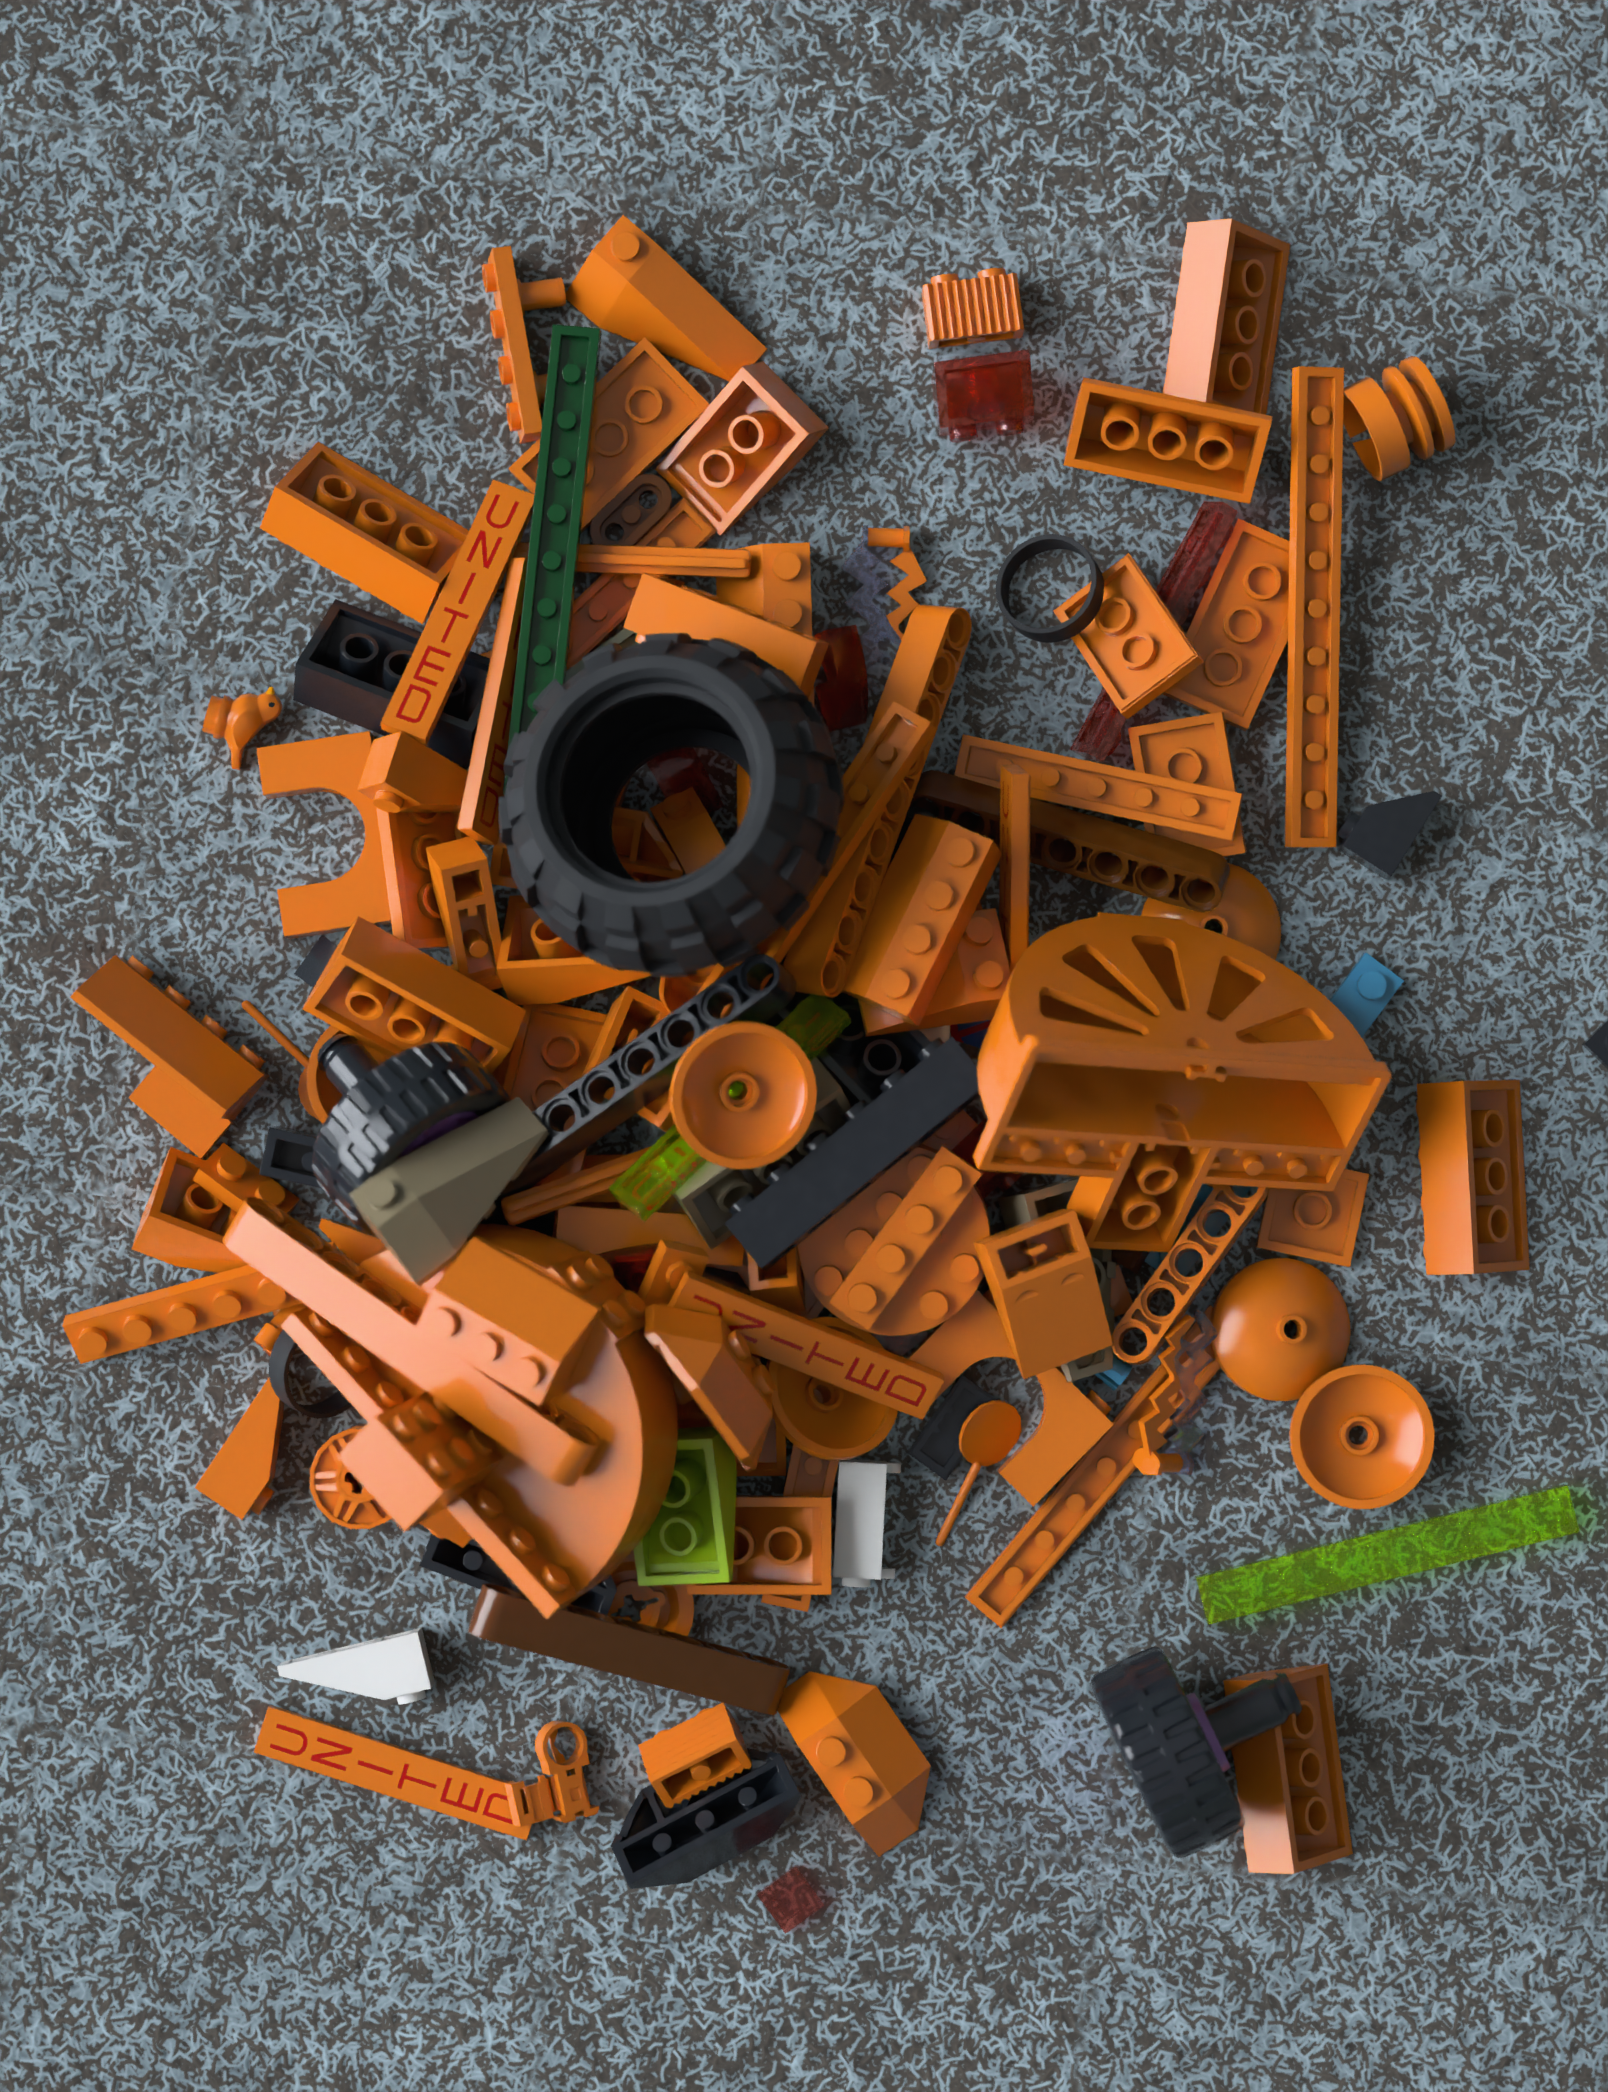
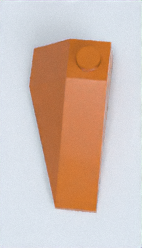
M624 215L593 248L566 292V300L598 328L639 343L645 337L660 353L728 382L742 366L756 363L768 350L667 252Z
M522 895L509 896L496 969L507 998L516 1005L559 1003L652 976L650 973L618 971L588 958L550 930L534 909L527 904Z
M170 1147L142 1214L132 1250L176 1267L221 1273L249 1265L231 1252L223 1243V1238L237 1212L193 1181L196 1172L206 1160Z

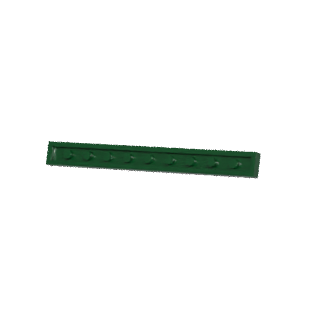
M552 325L508 749L514 734L526 732L538 714L533 708L532 703L554 679L561 685L565 684L602 335L600 328ZM505 774L504 788H503V795H504V797H505V792H506V787H507V782H508V776H507L506 774Z

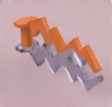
M862 525V542L841 567L864 584L845 604L870 622V629L850 645V647L859 651L865 657L849 673L876 695H880L882 689L866 672L884 656L875 645L884 637H887L898 647L900 646L904 634L899 630V624L919 605L909 592L927 582L909 546L910 526H904V528H868V525ZM868 547H903V552L890 562L906 573L907 576L886 593L901 606L888 615H884L869 602L888 583L869 570L880 563L881 560L868 552ZM898 649L884 663L892 666Z
M1199 1310L1194 1311V1317L1185 1315L1163 1336L1170 1346L1157 1357L1169 1375L1167 1380L1149 1397L1155 1409L1139 1420L1143 1448L1134 1451L1132 1463L1143 1475H1162L1164 1472L1192 1475L1194 1461L1189 1453L1204 1436V1433L1191 1418L1209 1401L1196 1386L1194 1380L1196 1375L1213 1360L1204 1349L1219 1335L1205 1313ZM1194 1320H1196L1201 1333L1189 1343L1183 1339V1336L1194 1323ZM1186 1351L1190 1358L1181 1364L1178 1358ZM1179 1391L1185 1401L1175 1410L1168 1399ZM1169 1418L1179 1430L1168 1438L1176 1448H1169L1164 1453H1158L1156 1450L1168 1441L1157 1428Z

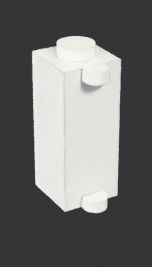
M855 1459L839 1460L833 1577L842 1578L843 1586L870 1587L871 1579H895V1568L882 1567L887 1473H901V1463Z

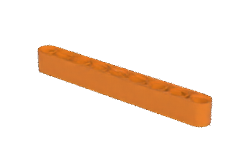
M918 605L913 610L865 742L893 701L930 721L938 729L972 632L971 618L966 609L961 607ZM936 731L787 952L783 967L794 976L796 992L835 997L843 990Z
M247 1196L223 1238V1243L231 1252L544 1476L563 1486H575L600 1444L599 1438L593 1431L553 1402L548 1401L539 1406L415 1333L414 1330L422 1315V1309L274 1204L255 1196Z

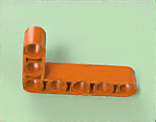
M1206 1184L1213 1189L1113 1331L1111 1336L1113 1342L1112 1349L1119 1359L1132 1365H1141L1149 1362L1165 1342L1163 1336L1180 1321L1262 1205L1268 1194V1187H1258L1257 1192L1253 1196L1241 1198L1234 1194L1233 1185ZM1215 1212H1224L1231 1219L1229 1231L1221 1237L1209 1236L1205 1229L1207 1218ZM1188 1251L1200 1253L1203 1259L1201 1271L1192 1277H1185L1178 1270L1180 1256ZM1160 1290L1170 1291L1175 1298L1173 1311L1165 1316L1154 1315L1150 1308L1152 1296ZM1140 1329L1147 1337V1346L1141 1354L1129 1356L1122 1346L1124 1335L1130 1330Z

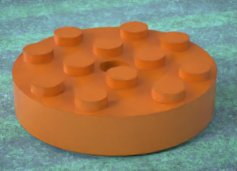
M920 1144L797 1245L803 1274L815 1296L833 1315L857 1329L887 1336H903L929 1330L956 1314L969 1301L983 1278L984 1272L973 1242L991 1236V1228L985 1202L976 1184H974L868 1331L829 1303L834 1293L938 1150Z

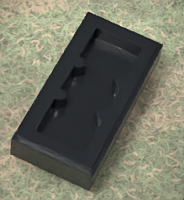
M961 1374L907 1453L946 1481L963 1458L959 1450V1435L963 1423L969 1414L981 1404L997 1399Z

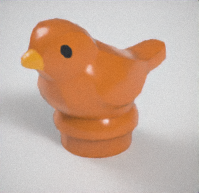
M269 687L265 693L260 695L242 694L235 700L226 695L223 698L212 695L205 715L202 732L212 734L215 739L224 738L231 750L232 769L240 770L244 748L265 725L274 721L281 714L282 702L275 694L273 687Z

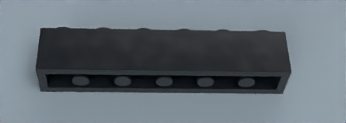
M940 1037L932 1041L917 1055L921 1060L917 1066L907 1074L902 1068L893 1073L880 1085L884 1093L870 1104L865 1099L858 1102L842 1116L846 1124L832 1135L825 1130L816 1136L804 1148L808 1153L806 1157L795 1166H792L789 1161L781 1165L766 1179L770 1184L767 1189L757 1197L752 1192L746 1194L729 1209L733 1216L725 1222V1225L761 1269L767 1271L981 1095L978 1085L977 1066L953 1037L949 1038L945 1043Z

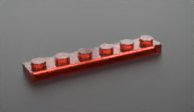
M1204 501L1156 589L1180 626L1184 624L1188 616L1189 609L1187 606L1195 591L1199 590L1210 576L1211 566L1209 565L1217 550L1228 542L1233 533L1234 527L1232 522L1238 511L1224 502ZM1104 687L1070 748L1071 751L1086 759L1101 762L1105 760L1106 756L1111 755L1119 745L1121 740L1120 730L1126 721V718L1120 713Z

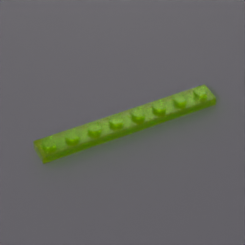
M1562 1484L1195 1576L1205 1620L1210 1625L1580 1531L1568 1485Z

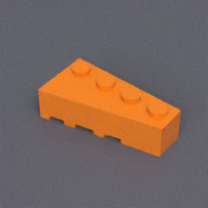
M642 573L623 628L637 633L636 642L641 644V641H646L645 635L657 633H688L692 639L702 640L722 638L753 650L758 657L770 663L778 670H783L807 697L810 696L827 651L828 642L771 619L767 621L760 619L761 615L742 606L728 602L724 604L717 602L718 596L704 590L685 586V582L673 577Z

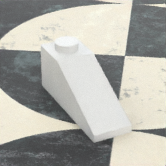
M422 1627L284 1661L277 1666L279 1676L382 1700L397 1697L398 1705L426 1698L425 1690L431 1689L435 1684Z

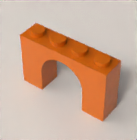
M370 731L256 748L262 790L266 798L275 799L314 792L335 793L349 799L356 806L365 827V842L362 853L356 864L347 873L328 882L277 889L284 937L288 939L348 931L358 916L376 926L391 924L376 806L373 804V799L357 791L373 740L375 739Z
M976 1289L969 1301L956 1314L941 1323L906 1358L942 1373L945 1381L934 1401L972 1364L990 1357H1006L1016 1360L990 1289L983 1295ZM1061 1365L1035 1375L1041 1385L1044 1398L1041 1420L1032 1435L997 1470L1033 1507L1114 1425L1106 1417L1112 1409L1092 1389L1084 1395L1072 1381L1067 1382Z

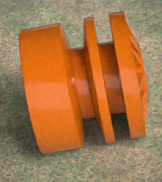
M1415 356L1402 360L1399 364V370L1393 366L1383 370V390L1369 377L1344 387L1343 425L1350 439L1366 430L1369 431L1371 438L1353 442V445L1366 470L1378 481L1387 479L1409 468L1411 464L1409 447L1420 459L1427 460L1433 456L1434 448L1437 451L1444 452L1452 448L1456 443L1455 429L1446 399L1426 365Z
M367 1424L356 1425L332 1436L317 1451L310 1467V1491L317 1508L331 1522L348 1529H371L392 1519L365 1487L362 1490L357 1489V1480L350 1478V1470L337 1457Z

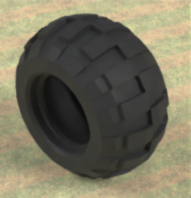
M657 633L645 635L646 641H641V644L622 649L618 643H612L583 657V664L585 666L583 670L563 685L554 679L532 703L533 708L538 714L526 732L514 734L504 763L503 772L508 776L505 797H500L499 828L501 841L507 846L511 863V875L518 890L527 904L534 909L542 921L557 936L588 958L618 971L650 973L653 977H683L696 975L697 969L719 963L723 967H729L746 960L760 952L757 947L760 942L768 938L781 926L788 932L810 907V902L806 898L816 885L820 875L828 876L840 839L836 832L839 814L842 813L844 805V785L841 767L837 763L830 740V733L824 721L804 692L783 670H778L770 663L761 659L753 650L722 638L702 640L692 639L688 633ZM683 748L712 750L729 757L739 764L751 778V792L744 819L726 848L707 865L684 877L655 883H643L634 880L618 858L612 835V820L616 802L631 776L651 759L663 753Z

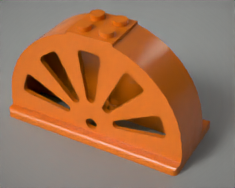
M1099 912L1097 917L1070 922L1045 933L1023 952L1015 965L985 1035L978 1057L977 1075L979 1091L989 1120L973 1157L978 1170L1080 1176L1066 1208L1075 1210L1088 1248L1169 1252L1202 1184L1333 1191L1391 1079V1073L1386 1062L1375 1061L1365 1041L1355 1027L1327 997L1304 978L1266 954L1235 939L1188 924L1184 919Z
M478 1224L467 1238L468 1242L478 1235L603 1307L563 1394L550 1400L593 1431L600 1441L575 1486H563L544 1476L310 1307L292 1313L281 1327L368 1421V1424L337 1457L398 1525L406 1531L447 1508L546 1618H549L606 1580L640 1543L655 1521L666 1498L675 1465L678 1440L676 1397L667 1363L645 1336V1303L634 1292L625 1290L613 1277V1270L607 1261L596 1254H592L589 1250L580 1252L563 1241L538 1231L512 1225ZM389 1250L383 1251L359 1265L417 1307L424 1310L433 1288L453 1262L420 1287Z

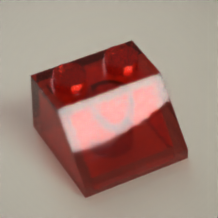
M1029 349L933 363L931 385L938 436L949 435L950 442H965L978 438L977 431L996 429L998 436H1009L1024 432V425L1032 424L1034 404Z

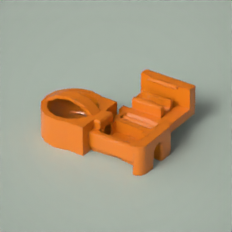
M562 1720L551 1721L545 1724L537 1734L535 1751L540 1760L542 1773L552 1776L545 1777V1775L537 1776V1783L526 1786L524 1781H508L504 1783L512 1823L518 1827L550 1818L568 1823L575 1821L576 1817L593 1816L599 1811V1806L590 1805L582 1766L590 1764L587 1752V1738L584 1731L578 1725ZM561 1727H567L576 1739V1748L568 1760H565L564 1755L554 1745L558 1729ZM548 1740L550 1741L554 1760L549 1756L547 1751ZM521 1789H522L523 1798H524V1802H525V1807H526V1812H527V1813L524 1812V1807H523L522 1798H521V1794H520V1790H521ZM560 1810L559 1814L553 1815V1812Z

